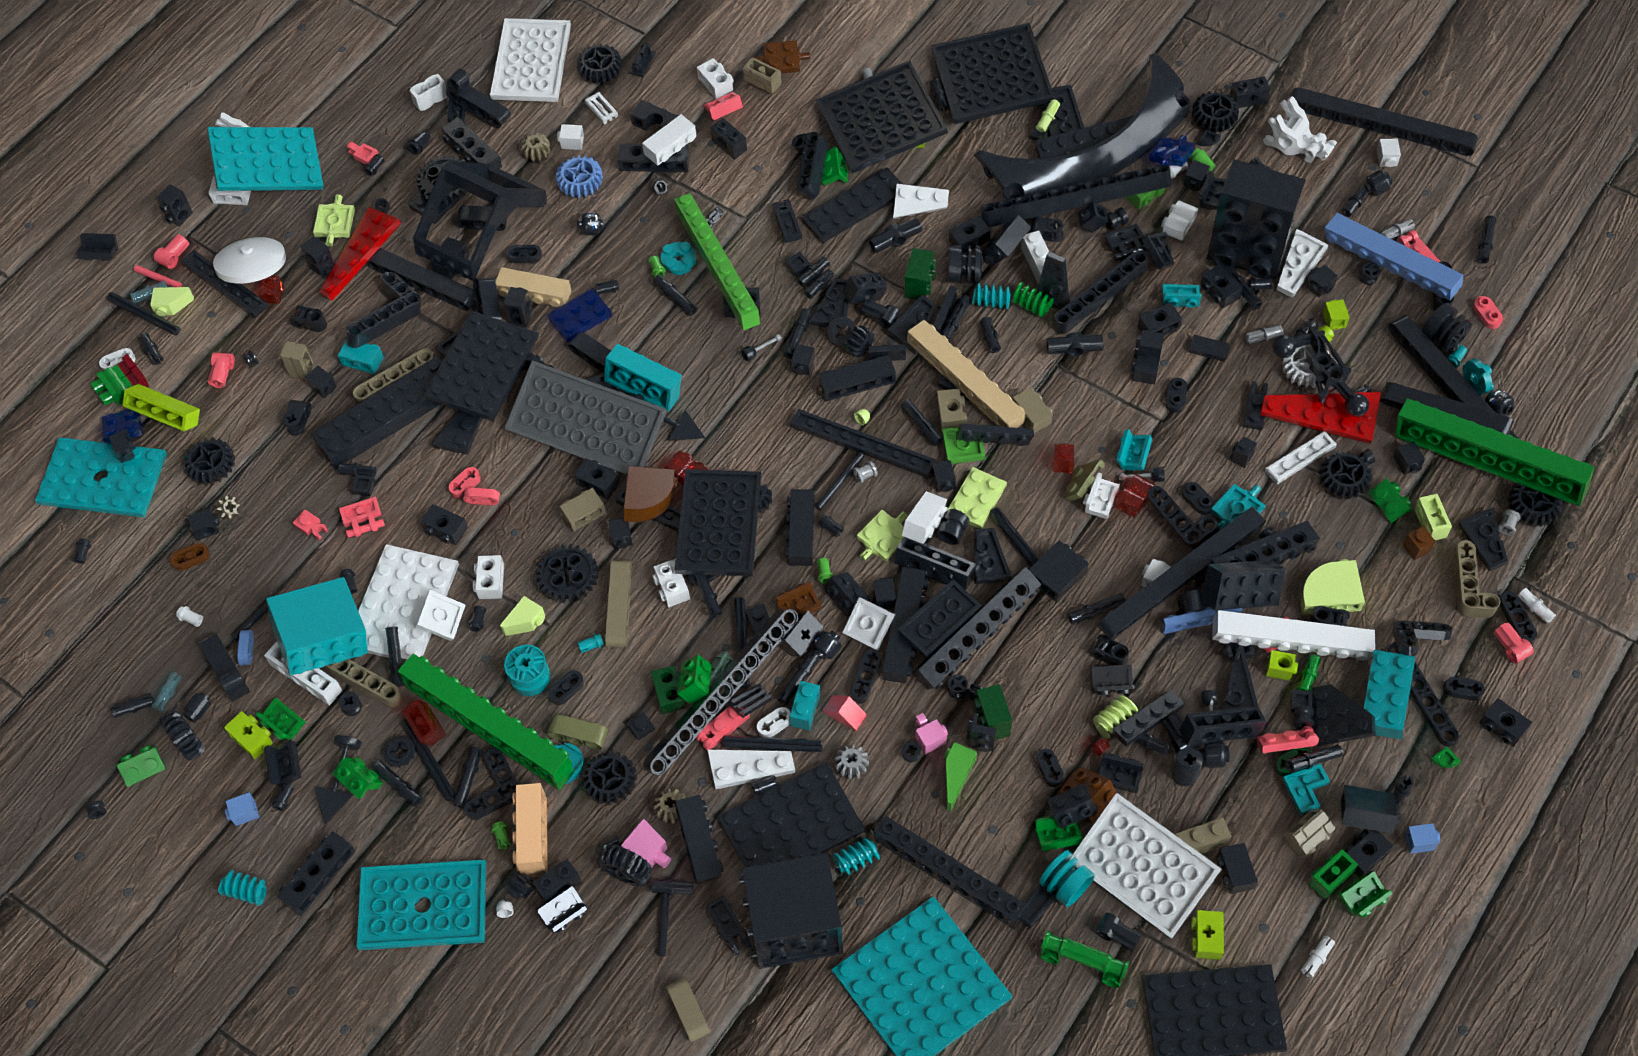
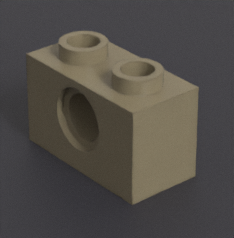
M960 389L937 391L941 432L942 429L959 427L960 424L966 423L967 413L962 409V407H965L964 396H960Z

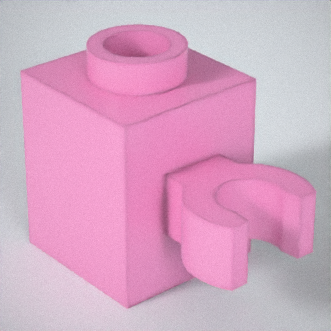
M923 713L916 716V723L919 728L916 730L915 738L925 754L947 743L948 732L943 724L940 725L937 719L928 723Z

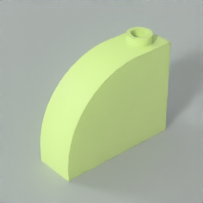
M1343 559L1338 562H1330L1318 567L1309 575L1300 598L1302 615H1312L1314 609L1318 606L1344 609L1348 612L1362 610L1365 600L1356 560L1349 561Z

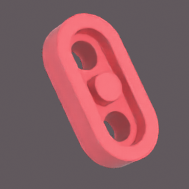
M1479 296L1475 299L1473 310L1483 324L1490 329L1498 328L1503 321V316L1493 301L1486 296Z

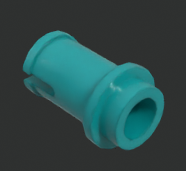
M1463 345L1456 346L1453 353L1447 357L1455 368L1460 366L1462 358L1467 353L1466 347Z
M596 633L593 637L578 641L582 654L597 647L600 649L604 645L601 635H596Z

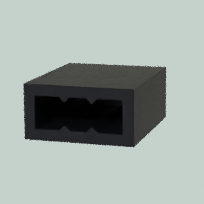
M1019 215L1003 224L981 251L984 262L992 267L1007 258L1031 227Z
M1059 540L1029 571L1041 583L1038 588L1057 603L1087 573L1089 563L1083 556L1076 554L1068 544H1063Z
M1344 785L1340 801L1342 825L1393 834L1394 827L1398 826L1400 822V814H1398L1399 802H1396L1395 794Z

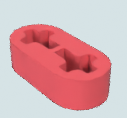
M474 467L466 468L451 481L449 491L452 497L462 498L466 488H474L481 479L479 471Z
M466 488L463 500L469 504L497 505L500 493L494 489Z

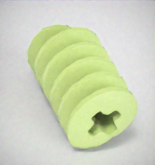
M1119 695L1116 700H1113L1110 705L1100 711L1099 715L1094 716L1093 723L1098 732L1108 739L1110 738L1108 731L1112 733L1114 727L1120 725V722L1123 723L1127 720L1125 716L1130 718L1133 716L1131 712L1134 714L1138 713V708L1130 699Z

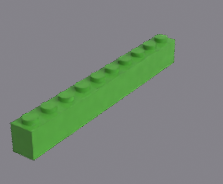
M691 193L675 198L678 217L743 331L760 325L758 308Z

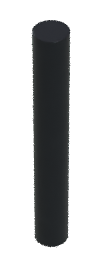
M267 601L231 635L236 641L239 640L241 630H249L268 611Z
M669 893L661 894L657 956L660 957L666 956Z

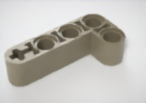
M1462 540L1453 554L1458 612L1465 617L1491 618L1500 605V599L1492 593H1479L1476 548L1471 541Z

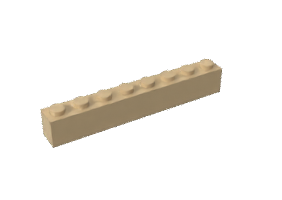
M923 320L908 331L907 342L955 387L960 389L997 426L1018 428L1024 423V409L1013 402L1007 393L1001 391L995 382L989 380L982 370L977 369L969 358L964 357L957 347L952 346L944 335H940L932 324H928Z

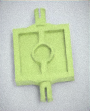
M338 194L335 195L334 203L328 205L319 204L313 231L315 237H327L325 245L328 247L329 245L330 247L333 246V241L336 237H350L355 212L354 205L341 204L343 197L341 195L338 196Z
M881 510L857 535V539L866 547L859 555L860 558L866 561L871 554H874L886 562L896 552L897 546L904 537L902 536L904 527L901 523L908 515L902 511L895 519Z

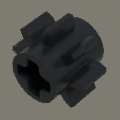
M525 872L522 876L518 873L515 874L508 882L510 895L516 900L520 896L523 899L527 898L534 889L532 878Z

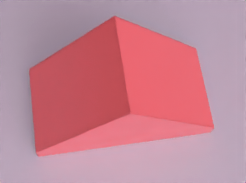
M832 695L822 710L826 715L854 731H857L867 716L849 696Z

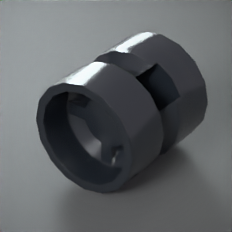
M957 509L947 510L944 520L938 528L937 537L949 545H958L964 530L970 522L969 517Z

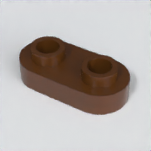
M196 543L174 552L170 562L176 570H186L205 562L210 556V551L205 544Z

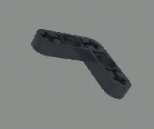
M1400 620L1394 622L1392 633L1399 652L1403 655L1414 656L1418 651L1419 643L1417 638L1449 640L1452 635V627L1443 623Z
M491 748L485 753V761L498 786L471 799L465 804L464 811L471 820H478L513 802V794L508 793V789L512 787L515 793L516 785L519 784L503 753L498 748ZM492 755H495L500 765L497 767L494 760H492ZM502 770L508 771V776L504 779L497 777L498 773ZM500 792L503 793L505 799L502 800ZM491 796L498 797V802L494 805L487 803ZM482 801H483V803H484V805H485V807H486L485 809L483 808V806H482V804H481ZM473 806L477 808V813L472 812L471 808Z

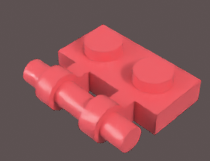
M376 497L339 508L344 526L352 525L353 529L346 531L348 538L353 536L359 537L362 536V533L371 530L374 532L378 528L385 526L383 519L375 521L376 517L382 516ZM369 520V523H368V524H365V525H362V526H359V524H358V523H361V522H364V521Z

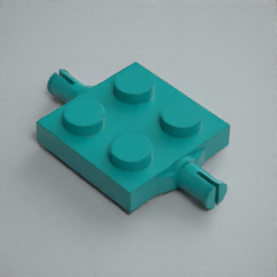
M1234 484L1211 508V513L1221 520L1219 523L1220 530L1252 506L1260 514L1262 513L1266 505L1261 503L1255 496L1261 490L1260 486L1255 484L1250 491H1247Z

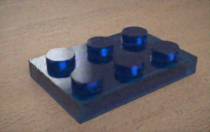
M593 288L547 314L548 319L566 342L574 339L580 332H586L613 316L612 311Z

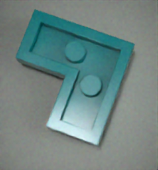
M1321 764L1284 776L1282 779L1300 816L1307 814L1312 809L1320 808L1313 790L1330 783Z

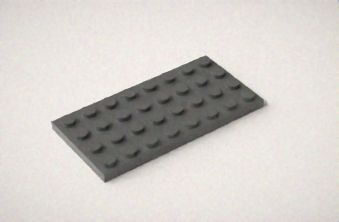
M532 360L505 429L583 459L587 458L591 461L596 460L604 467L612 468L617 472L628 475L629 466L645 467L667 410Z

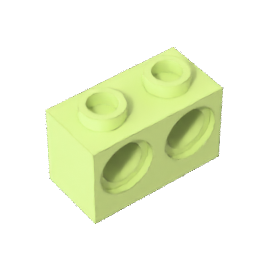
M1438 494L1420 497L1414 511L1421 527L1424 526L1434 540L1447 538L1452 525Z

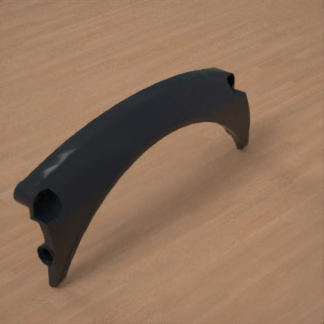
M1153 53L1149 55L1152 70L1151 83L1143 104L1122 129L1105 141L1077 153L1052 158H1012L995 155L983 150L975 153L974 157L983 165L986 176L989 179L994 178L1000 185L1002 196L1005 199L1113 176L1152 150L1187 117L1190 100L1183 93L1184 84L1169 64L1158 54Z

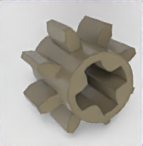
M226 495L222 496V500L215 501L217 506L214 510L218 511V517L225 516L226 519H231V514H238L236 510L240 504H236L234 501L235 497H231L228 500Z

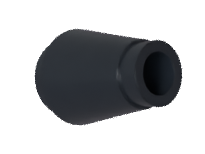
M427 131L420 132L408 141L407 149L415 155L421 153L430 139V134Z

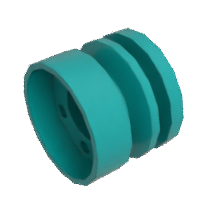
M521 645L508 653L505 658L504 667L511 687L516 693L522 696H534L547 688L550 683L551 674L544 653L538 647Z
M1068 850L1064 851L1048 865L1039 880L1040 885L1043 887L1048 886L1047 891L1050 893L1059 888L1056 899L1067 908L1082 896L1096 875L1085 865L1075 869L1079 860L1076 857L1072 858V853Z

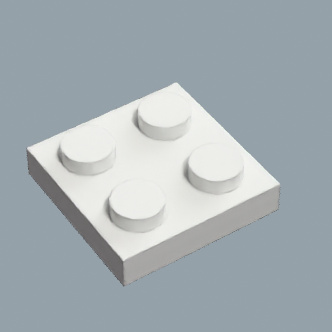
M429 590L415 627L452 641L455 637L465 604Z
M859 597L843 633L878 650L895 614Z

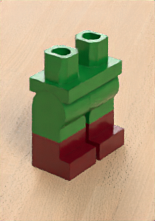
M128 354L122 357L123 361L106 368L103 372H98V379L90 383L96 394L106 389L104 393L99 395L105 406L112 402H115L116 405L121 404L124 398V390L137 384L147 388L150 387L145 376Z

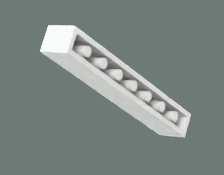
M1218 610L1213 617L1212 640H1218L1220 643L1234 642L1242 646L1258 645L1260 648L1273 647L1281 651L1313 652L1320 656L1352 657L1360 661L1368 660L1375 650V630Z

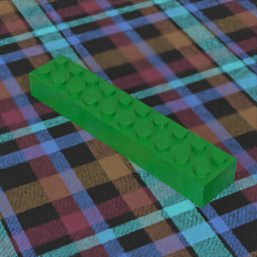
M1408 398L1398 414L1395 438L1408 443L1415 441L1419 447L1577 506L1581 505L1589 489L1595 467L1586 462L1572 459L1567 455H1561L1550 449L1539 447L1528 441L1520 440L1509 434L1498 432L1492 428H1487L1473 421L1465 420L1454 414L1443 412L1435 407H1430Z
M413 653L398 670L408 690L493 747L500 749L502 753L560 791L574 773L573 763L569 759L567 751L563 748L557 749L546 737L542 739L531 727L525 728L516 717L512 716L510 718L501 707L497 706L495 708L486 697L477 696L472 688L462 686L460 681L454 676L448 677L439 666L433 667L430 665V662L424 656L418 657Z

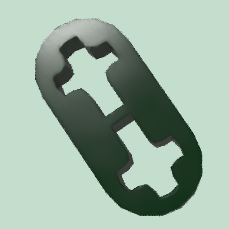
M1307 747L1292 749L1279 757L1275 764L1276 773L1282 777L1292 774L1286 768L1282 769L1281 764L1286 765V761L1297 758L1298 753L1300 755L1303 753L1310 754V750Z

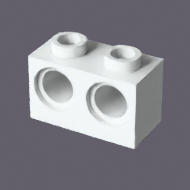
M714 58L697 67L698 79L715 99L733 91L732 83L734 81L729 73L727 74L722 64L718 63Z
M501 555L478 556V563L474 564V573L477 577L473 581V591L477 593L479 599H502L504 562Z

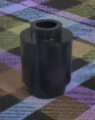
M202 692L199 694L194 693L183 708L184 712L182 715L189 721L196 723L211 706L210 697Z

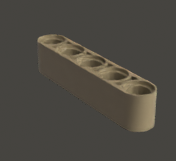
M422 349L358 385L353 390L357 405L434 358L433 352L430 349Z
M611 560L605 638L606 647H627L632 579L631 560Z
M350 659L322 667L325 672L387 707L395 708L402 701V696L395 684ZM374 685H378L377 688L371 689ZM390 694H395L393 697L387 698Z

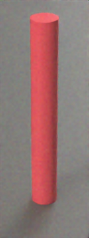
M138 265L134 267V271L171 287H182L180 282Z

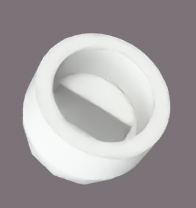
M505 900L498 902L496 907L497 916L501 918L512 916L514 913L512 903L508 900L506 902Z

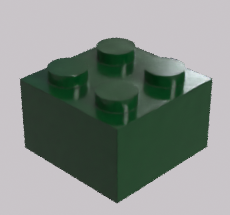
M912 248L905 274L904 298L917 300L922 294L926 298L927 295H931V282L935 280L936 259H934L933 251Z
M1000 684L976 690V698L973 699L975 705L973 706V712L978 714L981 723L979 725L996 728L995 740L1009 737L1011 734L1012 718Z

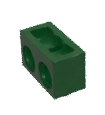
M674 665L651 671L662 715L684 709V701L686 700L677 694L680 671L676 672ZM665 679H672L668 683L663 682ZM671 696L677 697L675 700H668Z

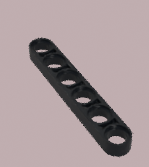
M1396 642L1389 646L1387 652L1392 653L1393 648H1398ZM1415 662L1412 682H1420L1423 688L1415 689L1411 683L1410 694L1439 742L1447 747L1454 746L1459 738L1458 730ZM1422 699H1431L1433 705L1430 707L1424 705ZM1433 716H1441L1444 722L1441 724L1436 723L1433 720ZM1445 732L1451 733L1454 736V740H1446L1443 734Z

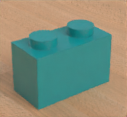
M347 339L338 354L342 366L374 375L384 358L379 346L366 343L359 348H351L347 345Z
M800 681L789 716L790 726L810 731L820 699V685Z

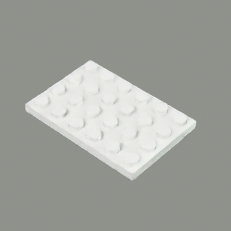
M505 18L490 93L491 99L558 102L571 28L570 20Z
M385 545L358 610L366 629L368 653L389 658L385 628L396 626L398 627L402 661L406 662L413 653L418 657L424 655L432 633L415 627L429 590L447 596L459 566L457 560Z
M1118 793L1112 798L1072 855V858L1076 857L1079 860L1077 868L1082 865L1088 867L1096 874L1095 882L1170 938L1174 937L1221 871L1219 866Z

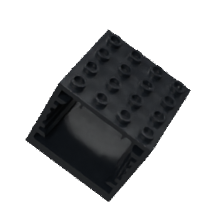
M816 852L808 857L794 856L786 861L772 860L768 864H750L747 868H742L743 875L738 876L739 884H745L747 898H742L744 907L749 906L752 928H747L748 938L754 936L756 949L751 950L752 959L758 958L760 969L843 954L842 926L828 853Z

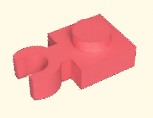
M304 510L293 522L295 528L307 536L313 532L314 537L318 540L322 539L318 533L319 531L328 532L327 527L324 524H320L319 518L307 510Z

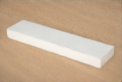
M1324 431L1266 467L1265 472L1276 484H1279L1336 448L1337 444Z

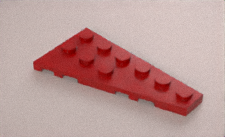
M369 207L319 293L333 301L401 224L398 218Z
M1381 392L1359 393L1367 397L1369 401L1368 411L1360 417H1354L1347 413L1345 399L1339 393L1328 394L1324 403L1317 401L1318 394L1265 395L1260 415L1370 444L1373 440Z

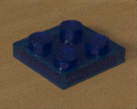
M127 409L102 417L103 441L105 445L111 444L109 436L127 429L132 438L142 435L141 414Z

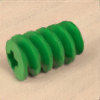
M1020 282L1014 292L1013 303L1019 304L1022 308L1025 307L1027 311L1032 310L1033 314L1038 313L1039 317H1044L1051 309L1054 298L1047 301V294L1041 298V291L1035 295V288L1029 291L1030 286L1027 285L1023 288L1024 283Z

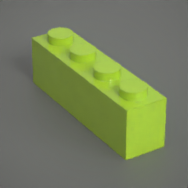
M140 384L124 390L123 407L182 431L189 430L198 425L200 409Z

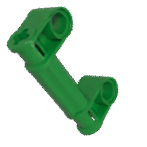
M1048 930L1041 946L1040 957L1044 961L1058 964L1061 956L1103 972L1102 982L1115 988L1120 987L1129 965V961L1123 962L1112 958L1111 954L1066 937L1062 939L1052 935Z

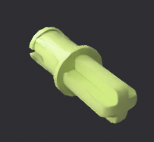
M1051 100L1047 109L1042 112V117L1036 125V129L1039 132L1045 133L1050 122L1055 119L1054 115L1060 106L1057 100Z

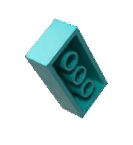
M616 344L606 357L605 382L633 396H636L638 393L642 394L646 402L665 408L667 412L671 410L679 399L682 375L676 371L670 370L660 363L654 362L644 355L638 354L619 344Z
M1374 650L1364 709L1375 717L1377 736L1402 740L1415 656Z

